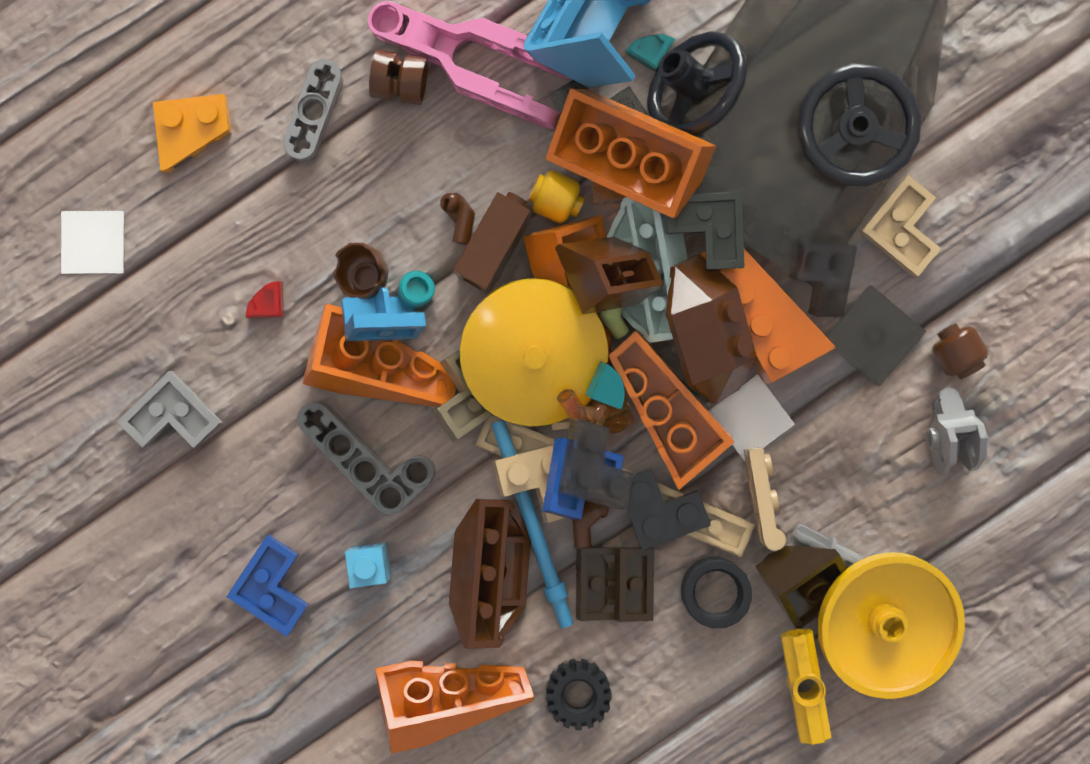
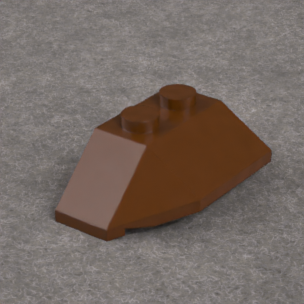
M698 254L670 267L669 277L672 280L668 290L666 317L687 385L699 395L705 397L709 403L717 404L740 390L757 355L737 286L719 270H706V259Z
M475 499L454 533L449 606L463 646L467 649L500 648L505 640L504 636L512 629L526 607L531 541L526 526L516 512L512 500Z

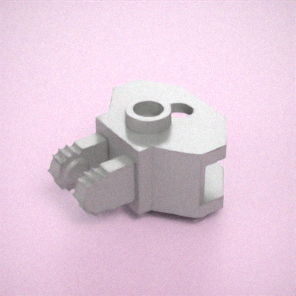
M948 386L940 390L938 398L932 404L934 420L926 431L933 468L940 475L949 474L950 467L957 463V454L960 455L961 463L969 471L978 470L987 458L988 437L984 423L975 417L974 410L965 411L962 398H960L961 394L958 393L959 391Z

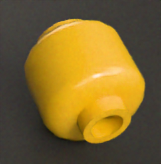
M549 170L545 176L542 174L538 175L528 200L533 202L532 209L534 213L561 224L570 215L577 217L585 197L579 195V181L556 170Z

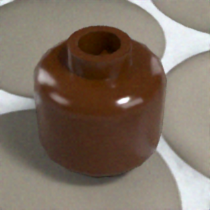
M954 323L937 333L940 340L933 345L932 352L946 375H957L959 379H963L986 366L984 360L988 356V349L973 326L959 328L957 323Z

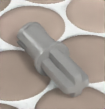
M799 524L792 533L791 542L799 547L836 549L846 569L863 559L861 554L838 544L835 537L829 536L827 538L803 524Z

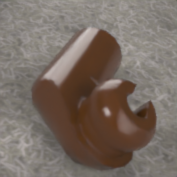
M446 193L440 200V206L455 222L452 242L468 245L472 235L475 212L460 194Z
M596 498L586 500L584 502L582 518L572 520L575 548L592 546L591 526L600 518H605L609 512V506L605 500H597Z

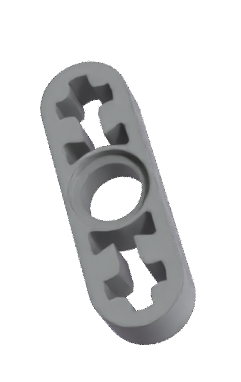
M320 59L311 65L285 134L284 148L296 161L307 162L317 155L344 80L343 74L338 65L332 60ZM327 69H330V73L335 79L333 82L327 81L323 88L325 95H329L328 99H325L318 93H311L312 89L319 92L322 86L321 80L317 77L318 74H325ZM313 101L320 102L324 108L322 116L317 120H309L304 115L306 105ZM302 122L307 127L317 130L316 133H313L308 129L306 141L310 144L309 149L302 148L300 153H297V148L293 145V142L303 138L305 130L299 126V123Z

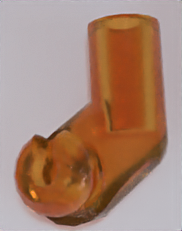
M572 389L563 390L557 397L558 402L571 421L598 427L606 422L609 408L605 403L593 401L590 407L585 406Z

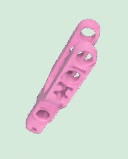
M391 1L378 3L372 8L369 13L368 24L373 35L381 41L399 47L408 54L428 58V62L440 66L457 93L541 127L555 129L557 120L562 113L561 111L557 112L550 107L533 101V96L528 94L523 97L503 89L498 82L458 67L453 62V56L457 48L466 42L473 41L562 78L570 79L533 60L524 49L527 35L485 18L451 25Z

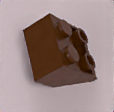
M608 237L558 244L555 247L582 314L638 305L664 285L650 252L619 238Z

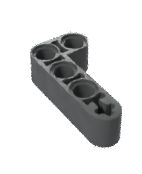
M308 403L298 412L297 421L300 429L375 508L383 514L392 515L404 509L435 478L436 469L433 461L423 455L410 457L393 472L340 415L326 403ZM322 411L321 422L327 428L336 425L337 429L329 432L323 439L322 435L328 431L321 425H311L314 419L311 412ZM340 434L346 436L351 445L350 450L345 455L337 453L333 445L335 438ZM363 461H369L375 467L376 474L371 481L364 480L359 475L358 468ZM414 462H420L427 468V478L422 482L414 481L409 475V468ZM392 487L399 491L401 501L398 506L392 507L385 503L383 493L386 488Z

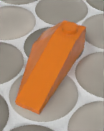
M596 215L548 227L523 236L531 271L535 279L551 280L571 288L555 247L563 243L606 238L602 216ZM601 320L607 337L609 355L611 353V333ZM608 356L607 365L610 364V363H612L611 360H610V358H609V356Z
M325 304L309 352L303 385L338 394L439 407L455 396L456 386L440 362L422 351L416 352L399 340L346 341L341 307Z
M407 661L375 668L383 720L391 754L430 745L534 701V695L524 667L480 665L476 669L458 668L457 663H445L444 667L423 666V661Z

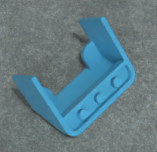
M548 0L524 42V49L533 60L586 87H600L633 81L636 75L609 41L628 7L645 5L651 0Z

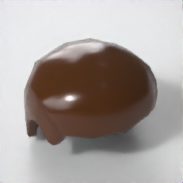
M348 243L335 254L337 267L333 272V276L343 294L350 298L370 299L376 296L380 288L386 286L389 269L381 252L365 243Z

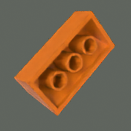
M570 88L545 159L674 219L702 183L717 146L591 90Z

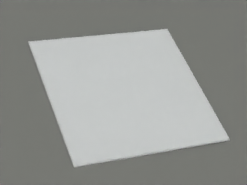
M61 211V274L124 273V211Z
M758 374L742 385L740 390L709 410L732 435L735 441L732 445L744 461L743 449L764 448L795 425Z

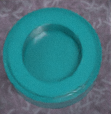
M410 271L402 277L398 285V297L407 307L413 309L423 308L433 298L435 284L428 274L422 271Z

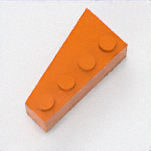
M745 249V268L718 269L738 288L757 355L753 364L764 383H773L836 348ZM705 251V252L701 253L700 255H702V256L706 259V251Z
M635 330L608 355L678 490L735 442L732 435L638 330Z

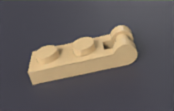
M763 448L743 449L759 542L772 551L780 550L786 543V537L776 527L774 512L779 511V502L775 489L770 490L768 476L773 475L771 457L769 454H764Z

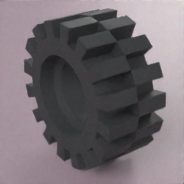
M570 659L569 663L565 665L562 662L558 665L556 671H552L546 685V700L549 713L552 712L553 719L557 723L561 721L563 727L568 729L570 726H575V730H582V726H587L590 729L594 727V722L597 720L600 723L604 719V713H608L610 709V701H612L610 684L604 671H601L594 662L590 664L586 659H581V661ZM583 681L591 687L593 695L587 705L574 707L565 700L564 691L571 682Z

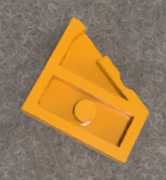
M225 94L153 102L160 171L163 173H170L175 169L174 166L189 156L194 157L206 149L208 144L218 142L231 133L228 97Z

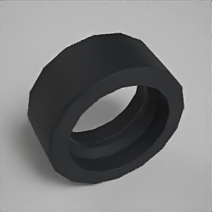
M706 557L695 562L685 572L681 583V599L688 613L699 624L712 629L727 628L738 623L747 614L752 601V586L746 573L734 562L722 557ZM711 571H721L728 574L734 579L737 586L735 603L729 610L722 613L704 611L698 605L695 598V587L698 580L704 574Z

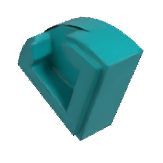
M665 34L645 36L633 41L626 49L625 54L656 72L661 59L668 53L675 38Z
M600 361L586 395L594 400L621 409L625 396L623 381L617 371L605 362Z

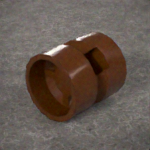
M376 50L370 70V97L392 100L394 96H398L399 100L403 103L422 105L428 78V58L407 55L404 59H400L395 52ZM398 76V80H394L393 77Z

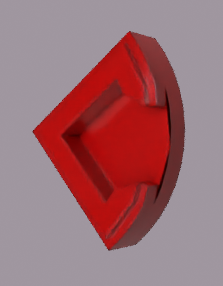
M275 281L263 286L249 301L245 318H284L283 282Z

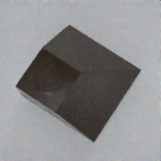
M784 546L780 550L768 554L762 562L755 566L764 583L795 628H803L819 616L821 604L828 589L836 578L846 570V566L836 549Z

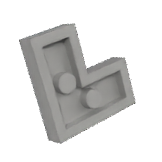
M168 371L117 421L142 448L147 447L169 425L193 448H198L223 423L173 371Z

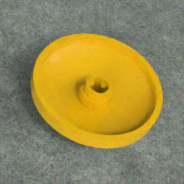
M546 279L517 280L502 285L490 292L471 312L461 337V369L472 395L493 415L518 425H550L576 414L592 399L586 395V392L600 361L606 364L608 362L607 337L597 313L582 314L571 288Z
M905 553L876 554L851 565L836 578L828 589L818 616L819 644L823 656L831 669L852 689L867 696L882 699H897L911 696L937 682L955 661L960 651L965 631V615L962 601L952 582L932 564Z

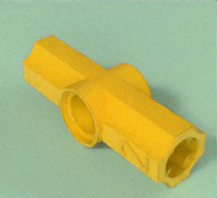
M801 628L787 630L780 634L787 671L786 684L791 694L800 743L811 745L825 743L827 739L832 737L825 703L826 688L821 680L813 631ZM806 679L813 680V686L809 691H798V686L802 681Z

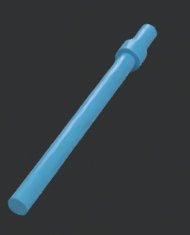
M501 419L491 423L502 458L516 455L505 420ZM527 490L516 493L515 496L546 585L543 587L547 602H552L560 628L569 627L574 622L565 599L568 593L564 582L559 581L530 492Z

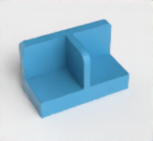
M380 288L376 296L370 299L356 297L343 298L341 301L346 341L417 339L426 327L424 312H414V309L404 305L399 297H389L387 288Z

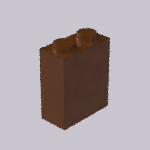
M499 192L496 193L453 270L458 278L486 294L492 291L531 222V212L526 206L527 201L512 192H508L506 196Z

